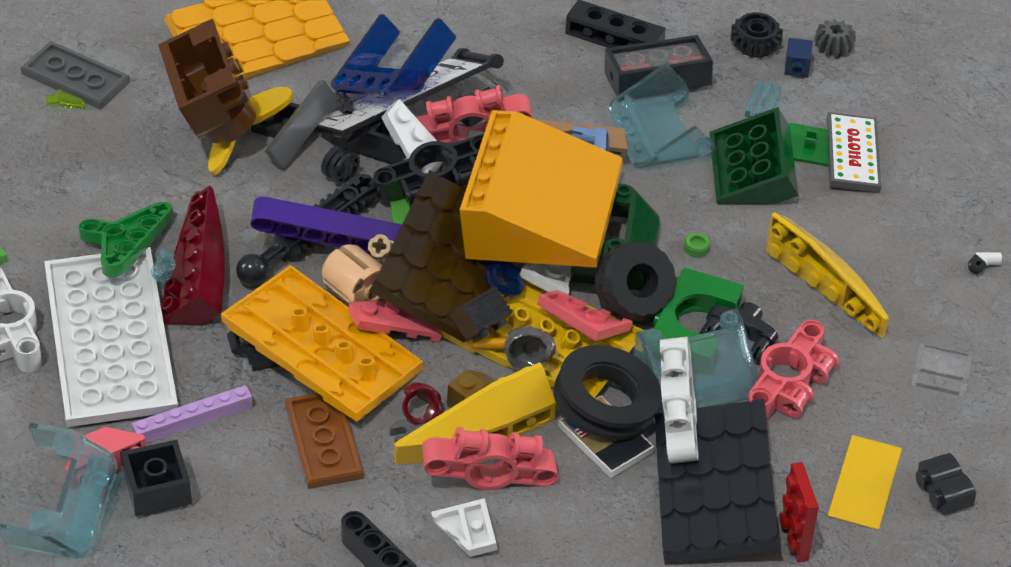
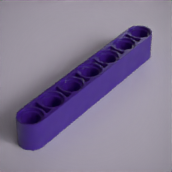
M258 197L254 200L251 217L252 228L260 232L335 247L347 244L357 245L370 254L368 244L371 238L382 234L387 236L389 240L394 241L402 225L270 197Z

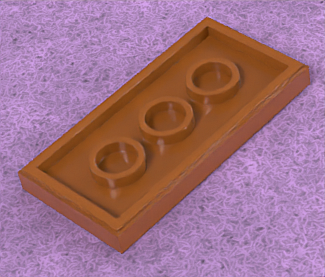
M318 393L285 399L286 410L308 489L363 479V469L347 415L324 401L323 396Z

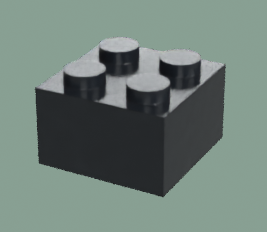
M177 439L121 451L123 474L135 516L192 504L190 480Z

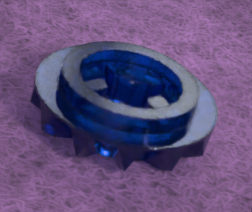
M495 261L486 268L484 278L488 281L487 286L492 288L498 287V291L501 292L504 298L509 296L514 299L524 290V279L521 278L520 272L511 264Z

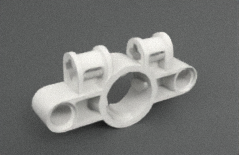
M0 268V315L9 312H18L25 315L23 319L15 323H0V361L13 357L21 371L34 372L42 365L40 344L35 335L37 318L34 301L28 294L12 290L3 270Z
M686 336L660 340L661 394L665 416L668 460L670 464L698 461L697 410L689 338Z

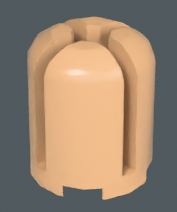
M350 244L343 245L340 249H335L328 255L322 266V279L325 287L349 306L351 302L384 300L369 292L382 266L378 261L359 246Z

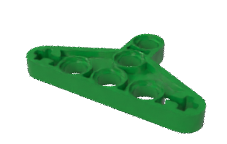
M157 202L114 222L98 219L84 220L79 224L80 239L85 242L101 245L103 275L107 277L121 276L173 221V207L167 202Z

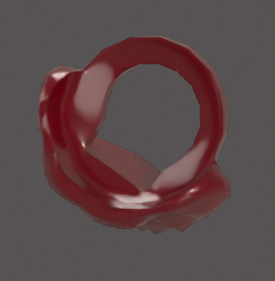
M413 382L403 389L405 398L402 403V411L408 421L414 424H422L430 418L434 419L441 414V395L432 386ZM415 396L429 403L425 414L420 418L411 416L408 411V403Z

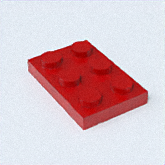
M803 462L791 463L790 474L786 476L787 491L782 496L784 508L783 512L779 513L780 526L782 529H786L788 549L790 552H794L797 563L809 560L819 509Z

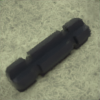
M335 91L334 94L338 98L335 104L341 112L348 111L351 113L353 111L351 106L354 104L346 92L342 91L339 93Z

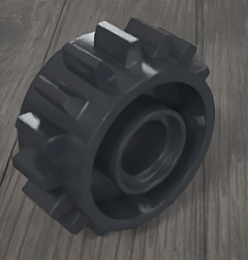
M760 12L747 13L736 19L735 24H732L730 41H734L733 46L747 56L765 57L773 51H777L778 46H781L783 29L779 28L780 23H777L773 17Z

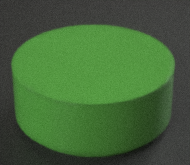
M692 233L685 238L684 251L689 256L700 258L709 253L710 239L706 235Z

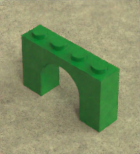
M683 267L679 277L675 276L676 286L673 299L661 313L655 316L654 329L648 330L644 344L648 346L647 357L661 361L660 340L688 336L692 371L708 376L717 358L719 339L688 330L677 319L691 312L708 313L711 307L716 305L739 309L742 302L744 285Z

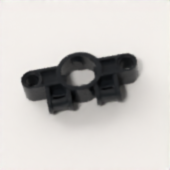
M484 134L476 135L453 144L442 141L427 142L418 146L411 153L410 158L376 170L373 179L377 196L382 201H392L405 197L410 208L427 173L421 172V169L434 162H446L449 164L445 170L436 173L439 177H444L462 187V189L467 187Z

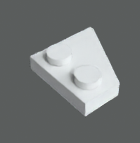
M485 498L431 512L434 523L469 557L498 550Z

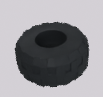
M632 241L611 248L601 258L595 272V291L601 305L611 312L612 316H616L621 320L626 318L638 322L652 319L663 311L675 294L676 277L673 264L664 251L650 243ZM633 266L639 269L644 277L643 290L637 297L629 291L627 286V275Z

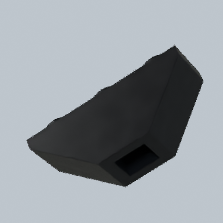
M382 118L354 131L345 144V147L391 163H397L407 158L401 146L395 144Z

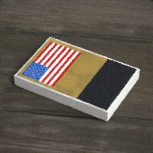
M602 396L596 398V400L606 405H611ZM566 417L558 420V427L610 478L654 453V446L642 434L627 440H608L595 437L580 430L567 420Z

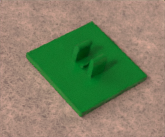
M789 123L794 161L829 167L827 129Z

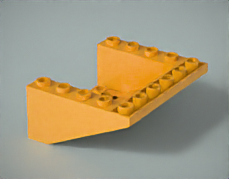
M492 110L460 207L466 259L597 267L623 168V158L522 113Z

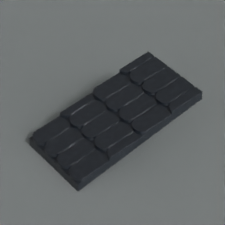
M759 399L752 400V402L744 401L724 404V406L716 405L697 408L698 461L669 463L664 413L655 414L660 517L665 565L780 550L765 400Z

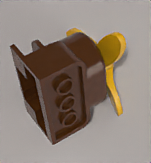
M213 18L158 44L180 112L197 137L202 135L207 141L213 143L208 160V169L213 176L220 173L226 165L235 141L248 132L252 125L260 123L281 111L293 99L294 94L292 90L282 86L251 96L249 84L244 74L241 75L244 72L238 58L234 59L232 57L234 55L228 41L225 42L220 37Z

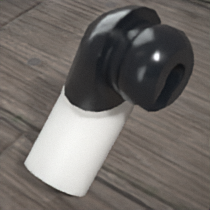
M977 252L968 262L969 270L972 273L978 274L988 265H1001V252Z

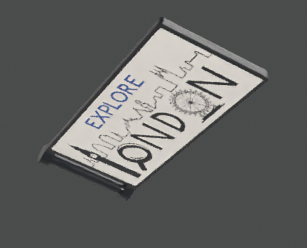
M459 48L452 57L353 102L354 104L351 106L353 111L351 113L348 111L343 113L338 109L325 115L314 130L343 137L381 119L393 102L398 99L407 107L488 68L499 69L503 66L504 59L500 54L486 55L470 52L466 48Z

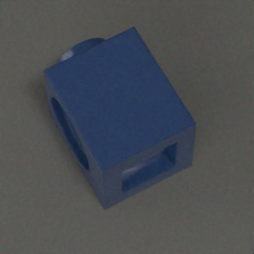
M788 39L784 75L808 78L812 40Z

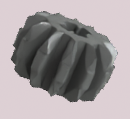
M834 19L833 22L825 20L824 24H819L817 28L815 46L818 47V52H825L826 56L834 55L836 58L838 55L845 57L854 48L855 31L852 30V25H845V21L837 22Z

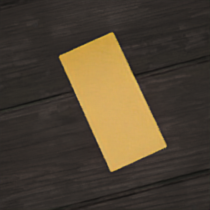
M852 435L828 516L879 529L902 448Z

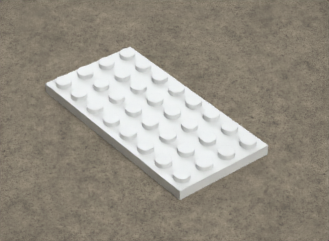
M148 247L123 275L118 277L103 275L101 254L44 261L66 426L72 427L156 415L178 408L151 248Z

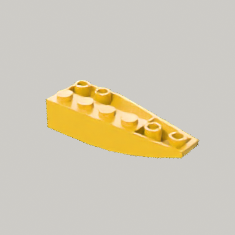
M776 212L771 214L766 252L788 267L791 272L804 279L810 286L816 288L830 301L845 310L850 316H853L865 325L870 331H873L881 338L884 337L889 317L877 298L853 269L828 246L793 220Z
M539 362L530 367H524L509 376L499 378L497 381L487 385L395 442L394 462L396 465L423 462L422 443L433 437L452 439L457 427L477 432L485 429L488 434H500L509 438L513 432L521 436L555 421L556 401L542 364Z

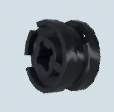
M335 145L326 153L321 164V172L326 177L332 178L337 184L342 185L347 183L356 174L360 164V157L355 152L349 151L344 145Z

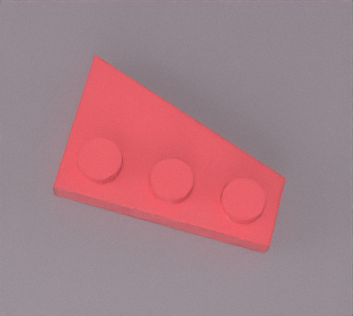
M555 290L539 295L537 305L544 308L548 314L557 316L565 321L569 327L581 331L590 340L600 341L631 330L633 321L623 318L622 321L611 318V312L604 309H589L586 307L587 303L561 291Z
M386 300L351 302L348 308L357 329L389 334L392 330L405 332L406 337L428 336L430 341L440 342L442 333L438 328Z

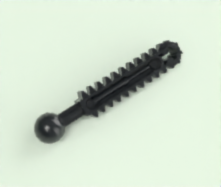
M356 174L355 177L349 179L348 184L343 183L341 189L336 188L333 194L329 193L326 200L322 198L319 205L314 204L313 206L356 215L358 209L362 211L365 204L370 205L371 201L376 199L377 192L374 179L367 174ZM275 235L273 239L274 245L261 255L250 253L238 261L236 266L237 277L246 286H259L268 278L269 267L280 259L284 262L289 259L296 261L299 253L304 254L307 246L312 248L314 242Z

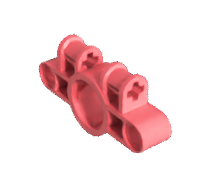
M496 85L494 89L485 91L475 90L476 96H464L454 102L451 96H447L445 100L426 101L428 114L416 118L437 141L451 144L467 139L470 129L485 132L492 110L516 111L531 118L532 112L530 99L526 95L516 94L504 97L501 86ZM471 116L485 119L482 124L475 127H464L457 124L461 119Z
M815 320L804 321L787 343L774 344L763 352L758 381L750 390L748 401L765 400L767 421L776 410L792 418L799 417L803 412L804 405L811 402L814 397V392L809 386L810 380L822 384L828 379L830 370L838 366L839 358L837 354L829 348L822 346L825 330L820 322ZM776 365H788L801 373L796 377H782L776 375L771 369Z
M457 427L452 439L433 437L422 443L423 464L427 474L466 479L468 484L477 489L495 490L503 488L510 483L549 486L558 480L555 454L552 450L543 448L541 435L525 437L513 432L508 438L500 434H488L485 429L477 432ZM489 459L502 460L491 465L478 464Z

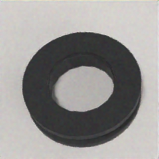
M606 345L584 346L571 352L563 361L554 383L556 404L567 420L590 435L608 440H627L644 433L651 425L662 398L661 387L657 377L643 361L631 353ZM592 378L610 380L620 385L628 393L632 404L621 407L606 405L596 400L587 392L583 381Z

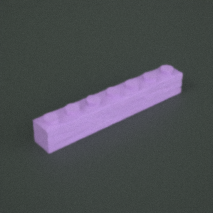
M244 385L131 423L132 432L144 435L146 443L253 408L252 395L247 386Z

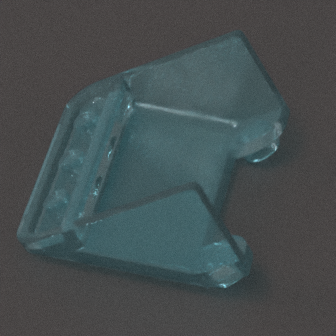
M668 63L663 64L615 97L609 106V111L616 127L625 128L627 153L632 164L637 168L701 158L716 149L714 142L705 136L697 126L686 130L676 107L687 103L689 88L686 82Z
M737 309L726 311L720 316L719 325L721 330L688 337L691 350L696 409L716 405L723 406L724 404L748 400L750 390L759 380L744 322ZM656 329L636 332L634 356L643 361L653 371L661 387L660 340L664 339L662 333ZM662 398L658 408L659 413H664Z

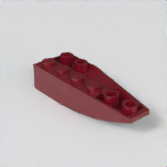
M210 185L202 191H197L191 197L164 284L163 303L161 306L164 324L203 326L222 313L225 280L224 242L214 190Z

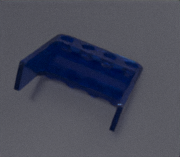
M380 14L333 78L331 87L336 92L377 97L418 93L424 88L425 82L455 41L456 35L442 19L436 18L400 69L378 67L381 59L400 34V31L386 15Z

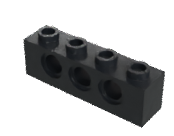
M577 0L566 15L565 34L606 48L665 40V27L583 0Z

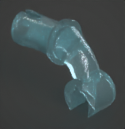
M163 248L160 249V252L158 251L155 262L151 267L152 277L159 282L169 280L176 264L173 259L174 253Z

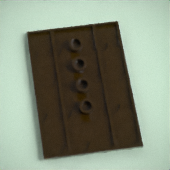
M429 170L369 292L464 343L466 339L449 315L462 304L490 289L502 261L466 259L460 218V207L466 190Z

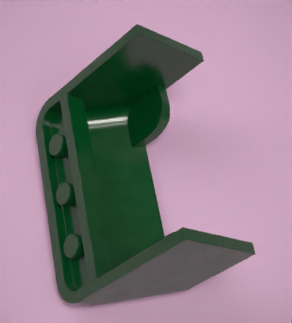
M618 183L610 216L628 218L625 240L609 239L605 241L599 261L608 250L622 243L637 241L657 246L660 223L658 213L632 186ZM573 266L572 282L595 285L597 267ZM633 266L627 275L628 289L643 290L644 277L641 271Z

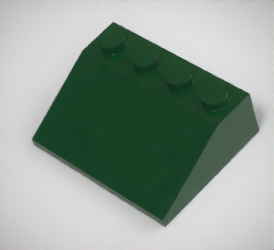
M779 107L709 132L715 194L718 204H776L799 196L790 126Z

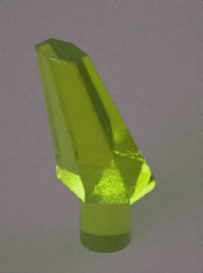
M58 89V94L46 95L47 105L60 103V108L85 109L83 99L61 89Z

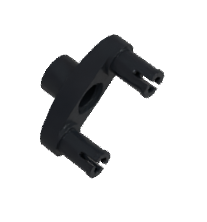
M751 302L742 303L739 310L720 305L711 307L706 316L707 321L699 332L700 334L715 338L719 330L724 329L755 342L746 357L751 363L757 358L755 361L756 365H760L763 352L768 347L776 344L779 338L775 329L761 320L763 316L761 308Z

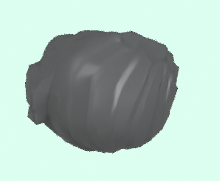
M521 325L509 332L504 343V350L511 366L520 371L524 367H530L539 362L544 368L547 361L555 355L556 344L553 337L547 332L532 326Z

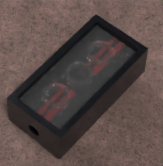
M698 35L605 48L604 73L618 99L712 85L713 60Z

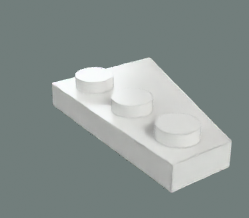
M400 99L393 102L381 117L395 144L401 146L407 157L406 159L410 158L411 153L418 146L427 142L437 141ZM443 162L430 163L424 166L421 172L428 173L431 170L435 173Z
M526 263L522 268L519 276L529 283L547 292L558 290L569 294L568 286L571 279V266Z

